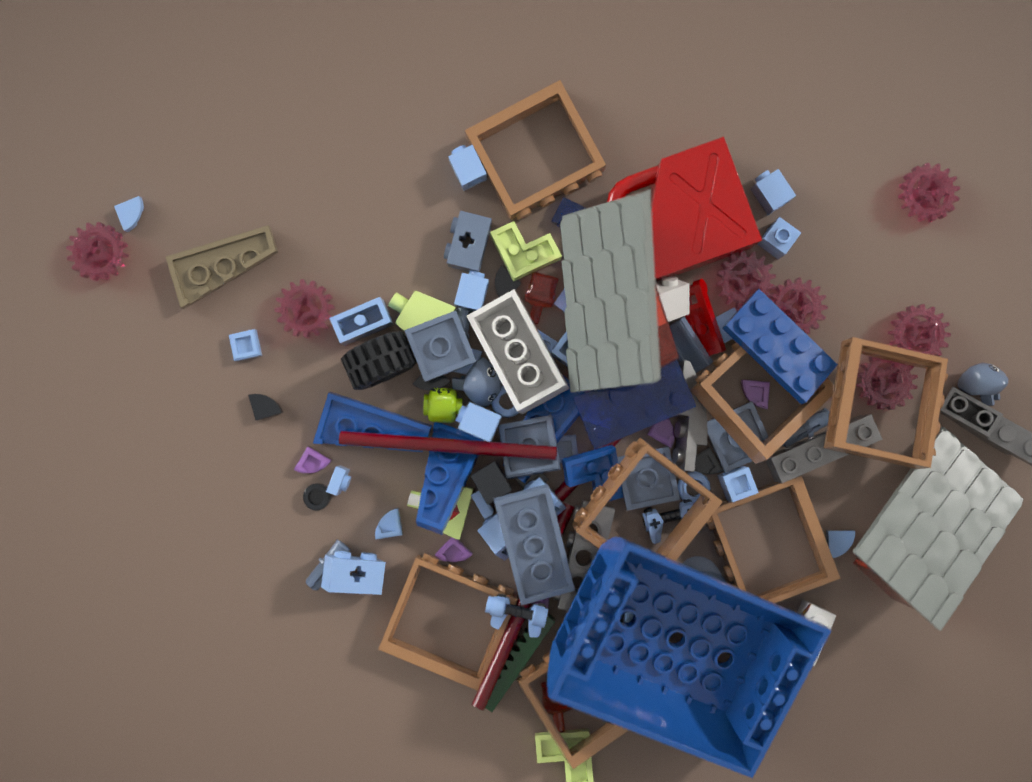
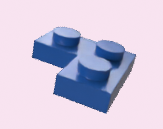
M613 445L561 459L566 485L570 488L592 481L593 491L599 485L602 486L609 478L608 473L610 469L618 463L616 448ZM622 484L609 501L623 498Z

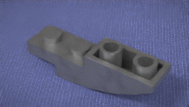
M683 360L674 362L669 375L672 385L671 393L667 398V407L669 409V416L678 417L674 429V434L677 438L676 448L672 453V462L683 471L695 472L697 446H707V413L703 404L690 391L698 383L695 380L697 375L690 361Z
M951 388L944 400L943 407L940 409L942 414L1007 455L1011 454L1032 466V432L1004 418L1002 413L957 388Z

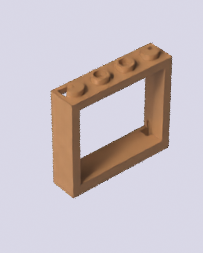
M561 80L465 130L466 138L470 146L473 145L487 173V177L510 220L515 218L520 220L523 217H528L532 214L531 210L539 205L541 208L549 206L556 201L554 197L562 193L567 196L579 189L578 185L586 180L589 183L594 182L597 178L603 176L602 172L606 167L601 154ZM560 100L593 163L513 204L480 141Z
M855 337L842 341L824 448L915 469L931 468L932 457L936 456L934 445L935 438L940 430L938 419L940 409L944 404L943 388L948 378V374H946L948 359ZM861 354L926 369L912 457L846 443Z
M735 341L731 345L734 350L728 355L725 352L713 362L715 367L710 372L706 369L695 379L698 383L690 391L755 464L768 460L833 396L834 385L826 378L806 403L800 405L761 442L712 387V384L746 353Z
M639 438L637 442L634 441L628 446L625 451L626 456L620 464L617 463L610 469L608 473L609 478L602 486L599 485L593 491L591 501L587 506L577 511L572 525L578 534L600 548L607 539L590 528L589 525L647 453L700 494V497L655 552L676 561L723 501L655 448Z
M801 475L784 483L773 482L757 488V494L736 502L725 500L706 522L708 530H713L717 539L713 541L718 556H723L726 566L723 567V571L728 582L732 581L735 587L746 591L718 513L789 488L820 571L756 595L772 603H777L841 579Z
M424 553L423 556L418 555L415 558L378 650L478 691L511 615L506 616L499 629L495 628L478 672L393 638L422 567L491 596L504 594L510 597V604L513 605L516 604L517 595L513 594L514 589L506 585L499 584L496 587L489 584V579L479 574H474L473 577L464 574V569L455 564L449 563L448 567L438 563L439 558L427 553Z
M549 651L542 657L544 661L536 666L531 664L525 667L520 672L521 676L516 680L565 760L574 769L626 733L628 729L607 722L590 734L589 737L569 749L529 684L548 671Z

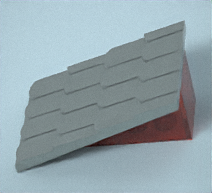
M650 190L562 216L560 223L564 254L562 270L567 306L565 309V322L568 339L566 356L571 392L653 383L660 379L661 368L679 358L655 282Z
M940 427L939 433L935 438L934 448L936 456L932 457L931 468H911L853 550V553L858 557L853 562L854 565L890 598L915 609L939 631L942 630L963 600V595L981 571L983 563L1006 532L1005 529L1022 506L1024 500L996 472L986 466L975 453L964 446L945 427Z

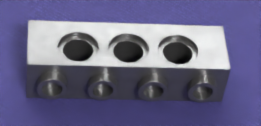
M871 414L859 415L850 419L846 443L867 447L883 440ZM825 430L809 439L807 438L788 448L775 452L766 460L774 482L784 483L848 454L824 448L827 431Z
M582 500L581 506H575L573 519L577 511L582 507L585 508L589 501ZM604 506L592 521L597 527V533L607 540L615 509L610 506ZM576 530L574 532L569 531L566 547L570 548L567 560L571 577L579 576L584 579L599 548L578 534ZM580 550H587L590 552L591 557L588 562L579 563L576 561V554ZM578 590L554 596L553 600L558 601V609L568 611Z

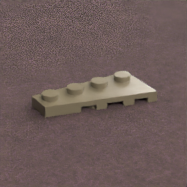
M267 225L166 256L180 307L185 309L278 253L271 227Z

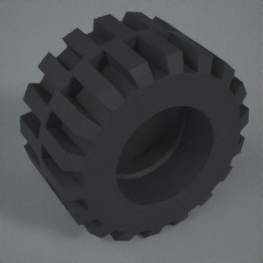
M398 331L364 342L346 352L341 358L354 390H364L386 382L412 369L417 363L404 332Z

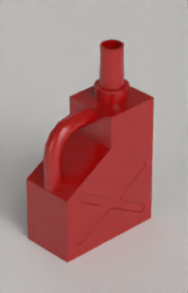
M724 137L662 158L657 166L629 175L617 182L608 195L607 202L626 197L633 191L652 185L650 198L655 282L661 281L662 278L677 276L750 250L762 241Z

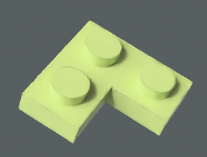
M514 221L490 232V237L513 282L562 258L550 233L526 244Z
M589 728L559 731L569 749L590 736ZM549 732L535 733L537 763L564 761L566 782H594L592 757L573 769L565 760Z

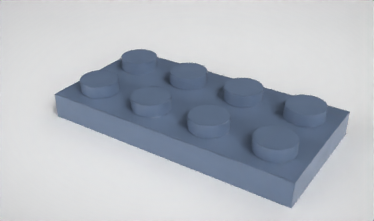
M548 484L493 498L521 605L575 591Z

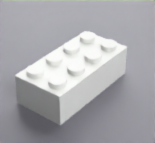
M514 289L467 315L472 328L517 412L524 414L570 389L524 303Z

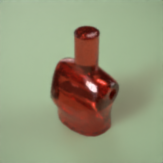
M532 272L531 281L524 300L532 305L530 316L534 324H539L543 308L553 307L556 286L559 281L556 277L538 272Z
M547 681L540 683L542 688L541 703L546 712L553 715V722L559 733L565 732L563 713L570 711L573 707L550 699Z

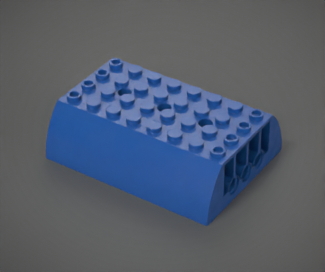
M615 537L607 540L600 546L552 643L547 673L548 695L552 700L753 778L832 630L817 621L623 538ZM632 612L634 617L630 622H620V617L623 613ZM673 633H682V639L679 642H669V638ZM721 653H730V658L726 662H717L718 656Z

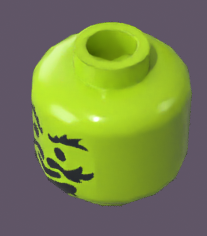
M432 388L429 394L424 395L423 415H428L430 422L453 423L456 420V414H459L462 407V398H457V392L454 389Z

